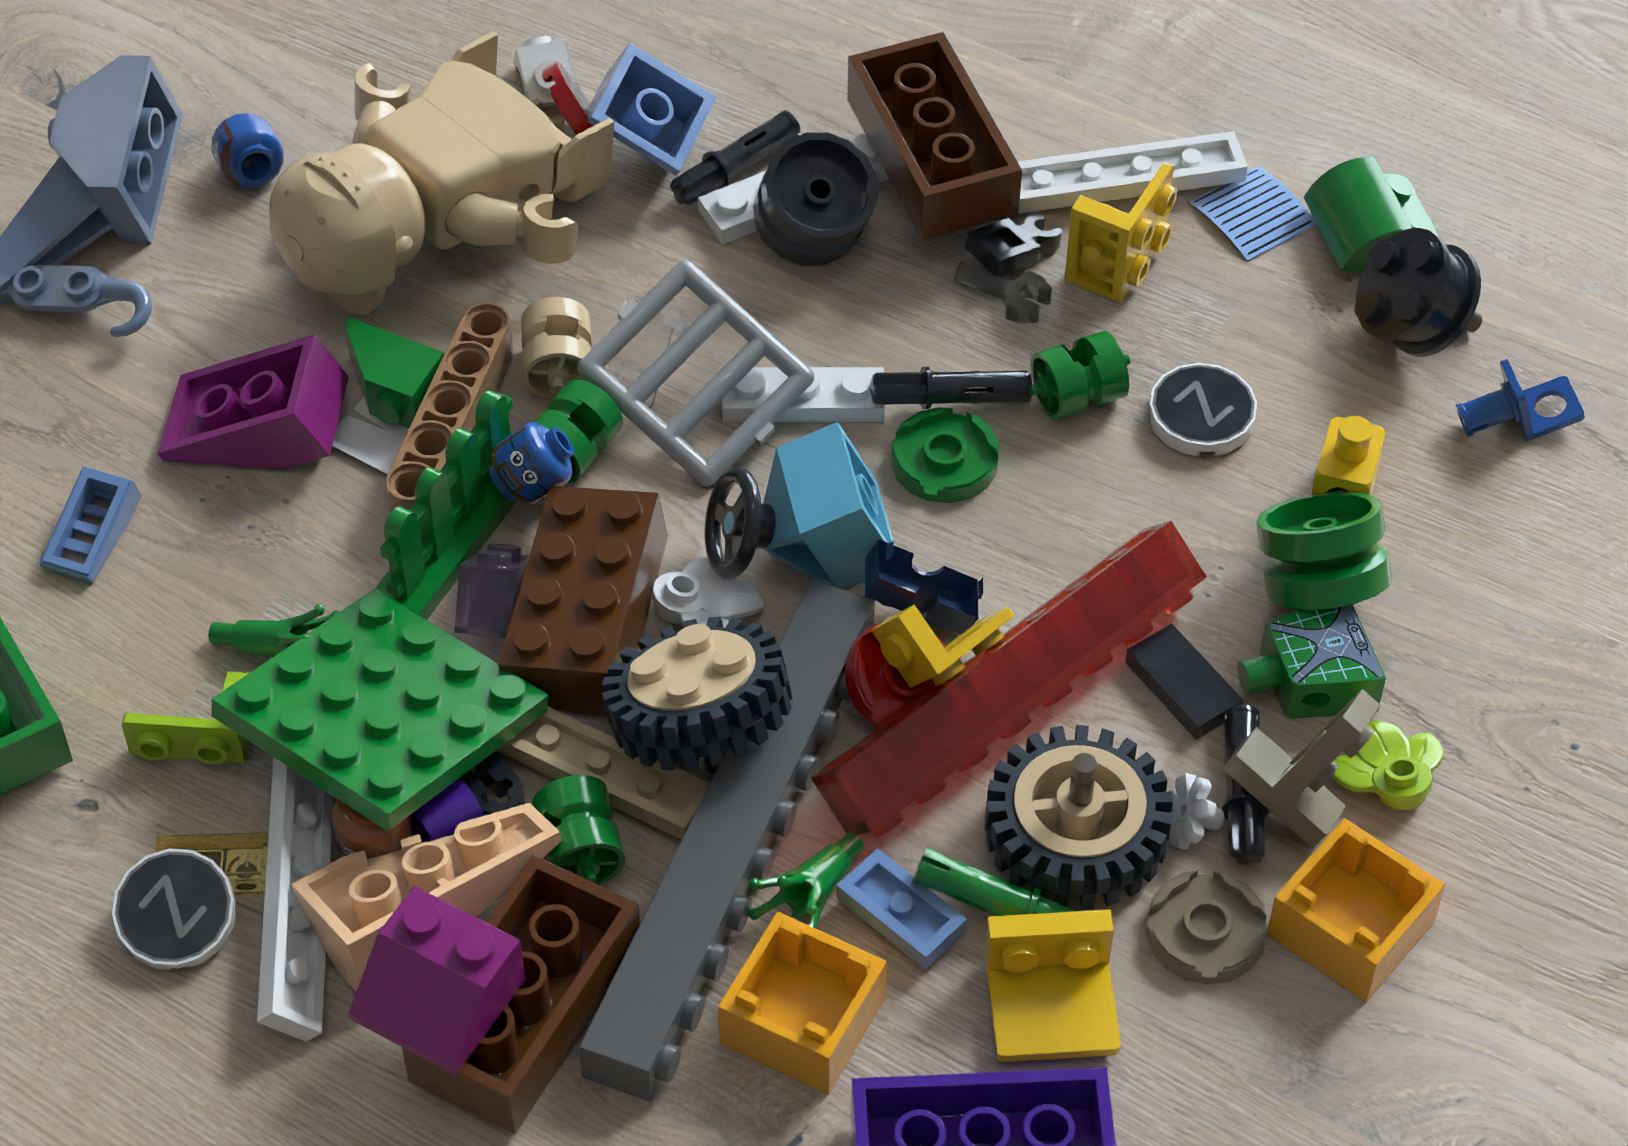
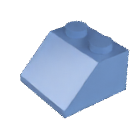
M629 43L602 80L588 107V122L595 126L608 118L614 121L613 137L676 176L680 172L716 96Z

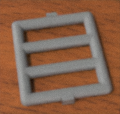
M688 260L677 263L638 303L632 298L618 312V319L620 321L579 361L577 366L578 373L586 381L605 391L617 404L622 414L703 486L713 485L754 443L761 446L775 432L773 423L812 385L815 378L814 372L810 367ZM687 286L709 307L626 388L604 367ZM726 321L748 343L666 424L644 402ZM765 356L788 378L706 460L683 438Z

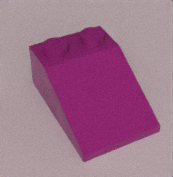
M315 334L182 374L178 381L157 454L163 461L286 469L330 456L349 376Z

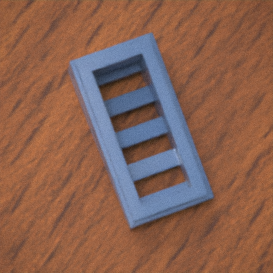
M83 466L39 562L40 566L93 583L139 503L141 494L134 481ZM96 498L111 502V505L107 509L93 505ZM89 515L103 519L101 527L84 522L85 516ZM76 532L96 537L93 545L72 538ZM66 549L88 555L84 564L62 558L61 556Z

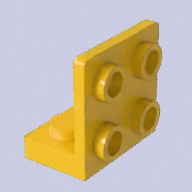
M1165 162L1161 165L1129 213L1083 195L1079 196L1071 208L1064 281L1118 303L1122 302L1132 285L1139 287L1143 283L1150 266V258L1154 252L1161 254L1165 250L1172 233V225L1167 223V217L1172 210L1177 196V188L1172 186L1174 166Z
M1111 910L988 917L985 964L996 1058L998 1061L1013 1062L1119 1054L1121 1041L1109 964L1114 934Z

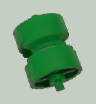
M1101 331L1075 340L1072 350H1068L1063 344L1036 352L1031 358V375L1034 385L1029 386V392L1031 396H1038L1044 410L1054 420L1084 411L1089 400L1096 406L1124 398L1128 395L1130 386L1127 365L1131 364L1128 354L1123 355L1119 344L1108 331Z
M574 379L566 383L549 403L548 410L541 412L534 422L542 424L549 430L553 427L559 428L571 442L574 454L569 458L573 472L568 483H574L596 459L597 452L604 450L623 426V417L617 404L605 391L588 381Z
M587 775L568 776L545 785L536 793L532 806L560 831L562 839L556 847L544 856L546 861L597 885L610 880L621 871L625 864V854L617 827L611 821L613 818V808L608 788L602 780Z

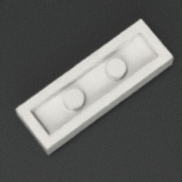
M754 367L722 399L723 422H745L788 377L777 367ZM810 367L815 375L814 382L775 421L884 422L885 405L874 404L870 393V382L873 374L884 373V367Z

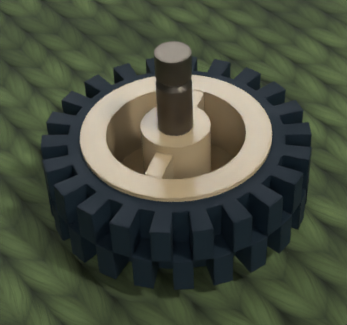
M709 617L706 625L698 624L696 619L684 621L685 628L678 633L674 632L672 625L659 629L662 639L655 641L651 636L646 635L637 640L640 651L627 647L620 653L622 663L612 662L608 668L610 677H604L602 686L604 692L602 694L616 742L620 749L624 748L625 755L633 760L639 756L640 763L648 767H652L659 759L662 770H674L679 759H683L686 770L699 769L700 758L703 757L707 771L715 774L719 764L725 763L723 756L727 750L731 749L737 758L749 753L746 744L747 740L760 746L769 739L767 729L778 731L784 724L782 715L789 716L792 708L790 700H793V695L780 644L776 643L775 636L770 631L763 633L761 625L753 622L745 628L743 619L733 617L725 628L723 627L721 617Z
M1076 725L1074 740H1066L1063 726L1050 728L1049 743L1045 744L1039 732L1027 736L1026 751L1016 743L1008 750L1007 763L1000 760L996 765L993 780L990 779L987 790L985 815L987 848L989 852L995 851L994 864L1000 873L1010 868L1009 883L1022 887L1029 881L1031 882L1030 891L1032 892L1033 888L1037 887L1041 890L1039 895L1042 897L1045 896L1047 890L1056 892L1055 902L1068 907L1069 895H1080L1081 910L1094 909L1096 895L1102 894L1108 907L1119 903L1121 888L1130 897L1141 891L1142 878L1150 883L1157 874L1158 863L1163 864L1173 817L1172 791L1166 792L1168 780L1163 770L1154 773L1155 759L1148 752L1135 759L1137 743L1127 737L1120 747L1116 749L1113 748V731L1102 728L1098 742L1087 740L1089 726Z

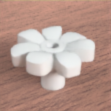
M1182 773L1175 780L1176 790H1170L1172 791L1173 817L1169 842L1174 848L1186 850L1190 843L1197 844L1204 836V828L1212 831L1219 830L1224 822V812L1221 808H1217L1214 802L1207 800L1211 790L1209 780L1201 777L1196 778L1192 774Z

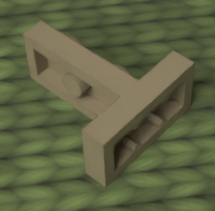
M1362 689L1293 758L1256 727L1243 740L1223 770L1313 848L1327 835L1346 806L1323 786L1339 767L1334 760L1342 752L1349 758H1352L1374 734V731L1367 724L1380 707V704Z

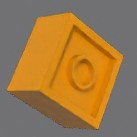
M1344 818L1275 895L1267 936L1367 1003L1434 924L1446 884Z
M777 911L718 1005L719 1044L829 1095L886 999L887 961Z

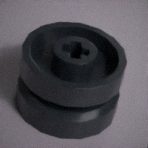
M806 132L791 138L772 155L766 172L763 175L753 201L754 224L764 243L781 258L800 265H826L843 258L855 246L873 214L879 196L877 174L867 155L850 140L829 132Z

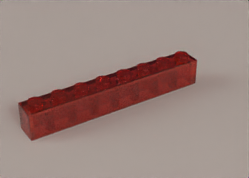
M1171 520L1143 529L1003 634L1004 637L993 646L978 655H974L963 663L965 667L942 684L934 685L813 775L811 780L846 833L853 832L857 835L871 833L874 838L884 835L903 821L904 817L900 811L913 801H916L919 805L941 793L947 787L943 780L947 775L957 768L960 772L966 771L984 760L990 754L986 748L989 743L999 736L1003 740L1012 737L1026 728L1032 721L1028 716L1031 711L1041 704L1044 708L1049 707L1069 695L1073 690L1069 682L1081 673L1084 676H1089L1107 666L1114 659L1110 651L1123 642L1125 645H1130L1150 633L1154 629L1151 620L1163 611L1165 615H1168L1188 604L1194 598L1190 590L1206 579L1207 576Z

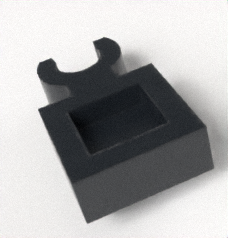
M1043 213L1029 215L1025 219L1024 224L1019 226L1007 218L968 232L965 249L998 277L1037 263L1039 253H1052L1060 247L1063 231L1060 228L1043 231L1046 216Z

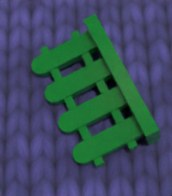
M487 390L481 396L475 411L476 425L469 432L458 428L453 432L445 450L446 464L440 471L427 467L421 473L416 483V502L411 509L407 510L398 506L392 510L386 520L384 527L385 542L380 547V553L382 558L388 560L389 571L375 589L428 620L516 503L511 502L502 495L489 474V467L493 464L492 450L497 443L512 433L510 431L509 412L513 408V399L505 394H498Z

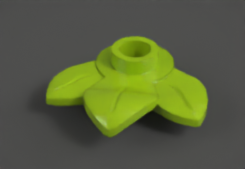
M1369 721L1367 725L1374 731V734L1352 758L1345 754L1338 756L1334 760L1339 767L1332 775V778L1341 786L1353 792H1376L1380 800L1392 809L1410 810L1420 806L1432 789V772L1442 764L1443 749L1440 742L1431 733H1419L1407 738L1398 727L1389 722Z

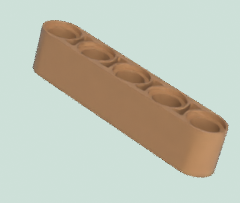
M483 302L473 305L463 314L387 474L386 489L390 513L398 506L407 510L411 509L416 502L415 487L421 473L427 467H432L439 471L446 464V446L453 432L458 428L470 432L476 425L475 411L481 396L487 390L498 393L513 359L510 317L508 311L501 305Z

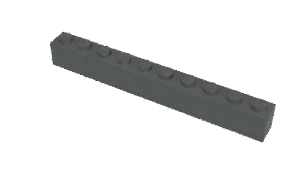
M815 580L810 581L779 643L793 695V700H790L792 708L789 716L782 715L784 724L778 731L767 729L769 739L759 746L747 740L746 744L749 753L737 758L731 749L725 752L723 756L725 763L719 764L579 1047L583 1078L652 1102L661 1081L669 1083L674 1077L681 1057V1047H678L682 1036L685 1030L693 1032L697 1028L705 1007V997L702 994L709 980L717 982L724 971L729 955V947L726 944L732 931L740 933L748 920L749 911L752 906V898L749 897L752 889L749 888L748 882L751 878H757L758 880L768 878L775 856V851L772 850V847L778 835L786 837L790 832L797 810V804L794 801L799 790L808 791L818 768L819 759L816 757L821 744L829 746L835 737L840 720V713L837 711L842 700L851 701L846 688L845 662L852 643L866 629L876 625L874 623L875 600Z

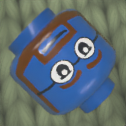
M251 113L235 114L225 119L215 129L211 139L212 155L224 177L233 185L245 189L260 188L270 183L280 173L284 163V149L272 126L261 116Z
M528 422L497 443L492 450L493 464L489 467V474L498 490L511 502L520 500L525 504H537L547 497L549 487L564 486L568 483L573 472L569 457L574 454V449L567 436L559 428L553 427L549 430L540 423Z

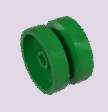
M1337 491L1315 493L1277 503L1259 514L1256 525L1260 549L1266 556L1271 557L1266 562L1263 572L1267 596L1273 604L1289 609H1331L1370 599L1389 587L1392 580L1389 553L1383 545L1377 543L1384 536L1385 524L1382 503L1376 497L1360 492Z

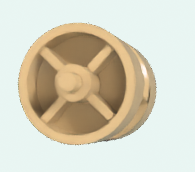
M548 297L530 304L521 316L523 381L532 393L543 398L553 399L567 382L574 379L585 380L578 373L577 366L579 361L591 350L590 315L581 303L565 297Z

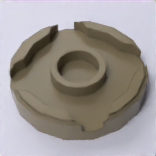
M1198 871L1183 872L1166 881L1151 899L1145 930L1150 950L1166 969L1185 980L1214 984L1232 981L1252 969L1263 954L1268 927L1263 902L1249 885L1226 873L1214 871L1213 876L1207 874L1198 875Z

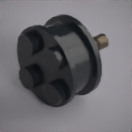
M1409 228L1400 231L1389 239L1380 240L1372 248L1369 261L1358 283L1354 308L1355 315L1367 333L1380 340L1392 341L1399 350L1411 356L1426 357L1436 354L1450 346L1464 330L1472 333L1477 331L1482 324L1481 314L1475 311L1481 292V274L1478 264L1470 253L1458 246L1445 244L1438 235L1427 229Z

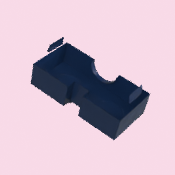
M879 539L865 557V597L900 611L915 605L925 621L933 626L945 628L959 635L976 623L979 619L978 599H981L983 595V577L978 582V579L946 566L932 572L921 571L912 563L914 553L895 546L894 540L887 543Z

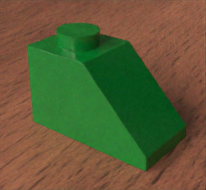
M349 318L345 323L350 361L369 413L386 424H398L409 429L439 367L444 352Z

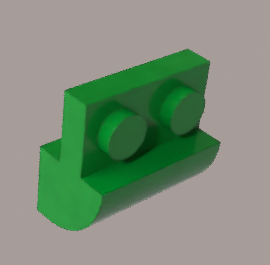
M1359 157L1334 166L1322 174L1303 197L1341 271L1363 272L1374 245L1380 240L1389 239L1394 234L1405 229L1423 228L1438 235L1432 220L1428 217L1407 176L1395 173L1383 174L1375 157Z

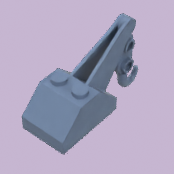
M120 55L60 98L56 117L50 120L48 126L49 145L55 150L59 158L0 236V306L13 299L17 306L27 311L88 312L98 306L114 301H130L135 305L134 316L125 324L112 327L110 330L113 337L128 336L137 332L147 323L152 311V301L148 291L141 285L128 280H118L100 272L94 267L65 266L60 264L110 229L120 241L152 243L183 114L151 56Z

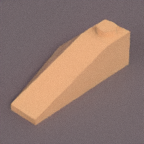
M530 803L461 822L456 827L453 835L422 843L420 834L400 840L401 850L367 859L365 850L346 855L291 885L297 900L335 969L357 991L378 932L413 886L442 899L474 917H478L510 888L532 855L543 858L562 839L560 831Z

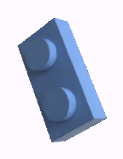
M877 848L836 885V898L926 970L966 932L967 919L927 887L912 883L913 876Z

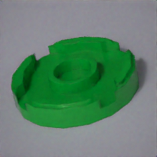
M938 407L914 414L903 421L896 431V437L892 442L891 467L895 477L911 494L927 501L954 503L971 499L987 489L997 474L999 443L993 429L979 416L966 412V416L953 414V408Z

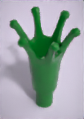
M317 604L313 610L305 614L280 621L239 620L236 624L213 622L209 628L208 637L211 644L233 646L236 652L273 658L299 639H307L309 637L307 634L309 630L317 628L338 614L339 611L335 610L330 615L318 618L324 614L325 607Z
M848 832L836 844L825 846L794 870L768 879L758 880L757 878H751L748 882L751 889L779 886L780 890L766 903L757 908L750 909L749 917L752 920H757L775 907L786 903L793 910L791 918L801 921L805 916L810 915L808 925L816 929L827 899L836 889V885L850 871L852 861L864 850L863 840L857 834Z

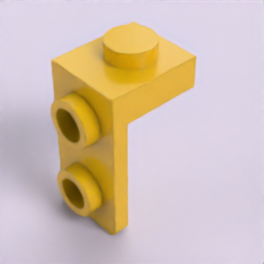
M915 605L887 618L871 631L879 641L885 659L899 670L910 688L929 679H932L935 685L938 686L965 667L960 658L967 652L972 650L975 655H978L1001 640L1004 635L999 628L1015 615L1009 606H1006L979 620L946 647L942 646Z

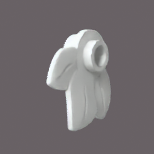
M708 557L689 562L682 572L672 571L662 574L655 580L651 593L657 613L666 621L682 624L684 628V621L696 619L698 624L706 625L709 617H721L723 627L725 628L732 617L743 618L763 611L765 605L759 592L747 581L741 578L724 579L718 576L710 566Z

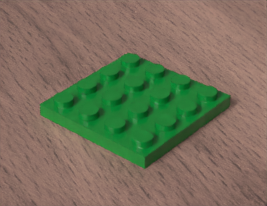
M373 589L308 633L309 637L307 639H299L211 699L213 718L386 831L391 830L547 713L548 694L514 673L500 671L496 662L377 589Z

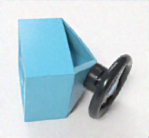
M838 422L776 447L763 503H761L756 480L748 470L742 467H732L726 470L713 487L705 516L704 538L706 554L713 571L724 579H734L740 576L749 566L756 548H760L818 582L846 590L865 582V557L879 539L887 543L893 541L877 481ZM738 484L742 492L735 504L729 506L726 503L727 497L734 485ZM721 525L722 533L725 538V556L723 553L721 542Z

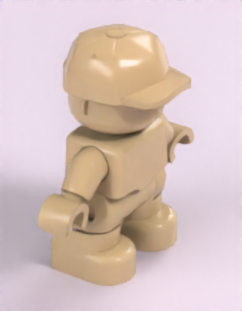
M494 31L459 48L452 61L444 62L419 96L412 101L411 84L399 83L395 90H381L378 88L376 70L370 63L364 64L357 69L354 77V112L358 123L352 139L353 144L342 146L329 154L326 152H310L292 163L279 176L271 192L269 207L270 230L274 243L287 265L306 288L325 293L337 306L354 315H369L382 305L386 287L393 284L395 270L409 263L419 253L424 239L435 248L446 250L462 242L474 246L516 245V237L522 238L523 251L530 258L547 264L565 262L572 258L577 248L578 224L567 217L552 220L553 196L564 202H577L608 184L611 174L614 121L608 118L574 136L572 139L564 134V117L558 115L549 119L542 112L543 101L539 98L530 101L512 86L496 77L498 34Z

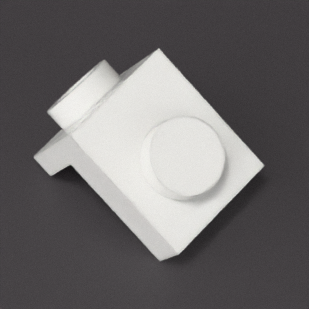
M540 36L526 40L521 44L522 48L516 49L513 59L515 71L520 73L525 96L530 101L536 98L543 101L542 109L556 106L550 95L552 93L550 87L556 83L555 81L546 83L542 78V73L545 68L559 61L576 82L565 38L551 41L549 36Z

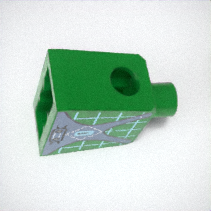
M1353 604L1331 609H1299L1271 620L1265 625L1260 657L1239 661L1237 665L1239 682L1246 695L1274 689L1284 715L1292 719L1336 716L1362 689L1380 704L1386 681L1385 674Z

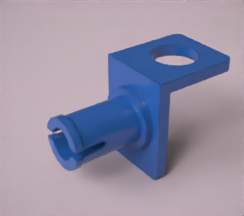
M1508 359L1500 361L1504 382L1500 384L1501 389L1463 404L1455 405L1467 437L1513 419L1515 423L1519 422L1526 440L1529 441L1580 422L1585 418L1584 410L1567 376H1560L1522 390ZM1555 395L1566 401L1567 404L1563 412L1554 417H1543L1535 411L1536 404L1545 396Z

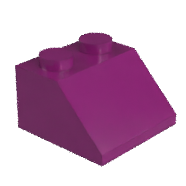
M413 886L377 934L348 1012L349 1018L447 1072L456 1075L525 981L521 942L519 939Z

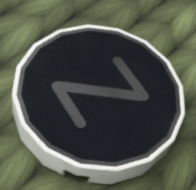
M1205 363L1178 366L1163 374L1152 388L1149 405L1150 423L1153 432L1167 446L1185 455L1199 456L1200 451H1214V456L1224 455L1244 445L1254 430L1257 401L1250 385L1237 373L1219 365Z
M166 849L145 856L127 870L115 891L112 917L119 939L137 960L160 970H172L171 968H182L185 966L191 968L203 964L223 948L234 928L236 902L228 877L212 859L193 850Z

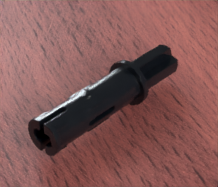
M783 110L723 149L716 152H706L702 156V162L672 180L670 188L674 193L675 200L679 204L685 203L690 205L697 201L698 197L708 194L716 188L721 189L731 185L734 177L776 152L787 140L799 136L798 134L801 129L797 119L789 111Z
M922 367L920 372L875 373L870 382V393L872 402L876 405L920 404L922 409H930L932 404L1029 403L1032 397L1029 392V386L1032 385V377L1028 371L932 372L930 367Z
M1235 705L1226 711L1227 715L1224 716L1225 765L1243 740L1256 727L1260 729V713L1253 706ZM1226 772L1227 797L1222 802L1221 808L1224 812V817L1228 819L1229 854L1240 865L1260 862L1265 855L1264 818L1268 815L1269 809Z

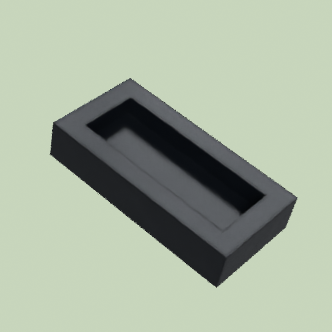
M1172 623L1127 649L1125 663L1196 740L1224 724V716L1227 715L1226 711L1230 707L1243 705L1244 700Z

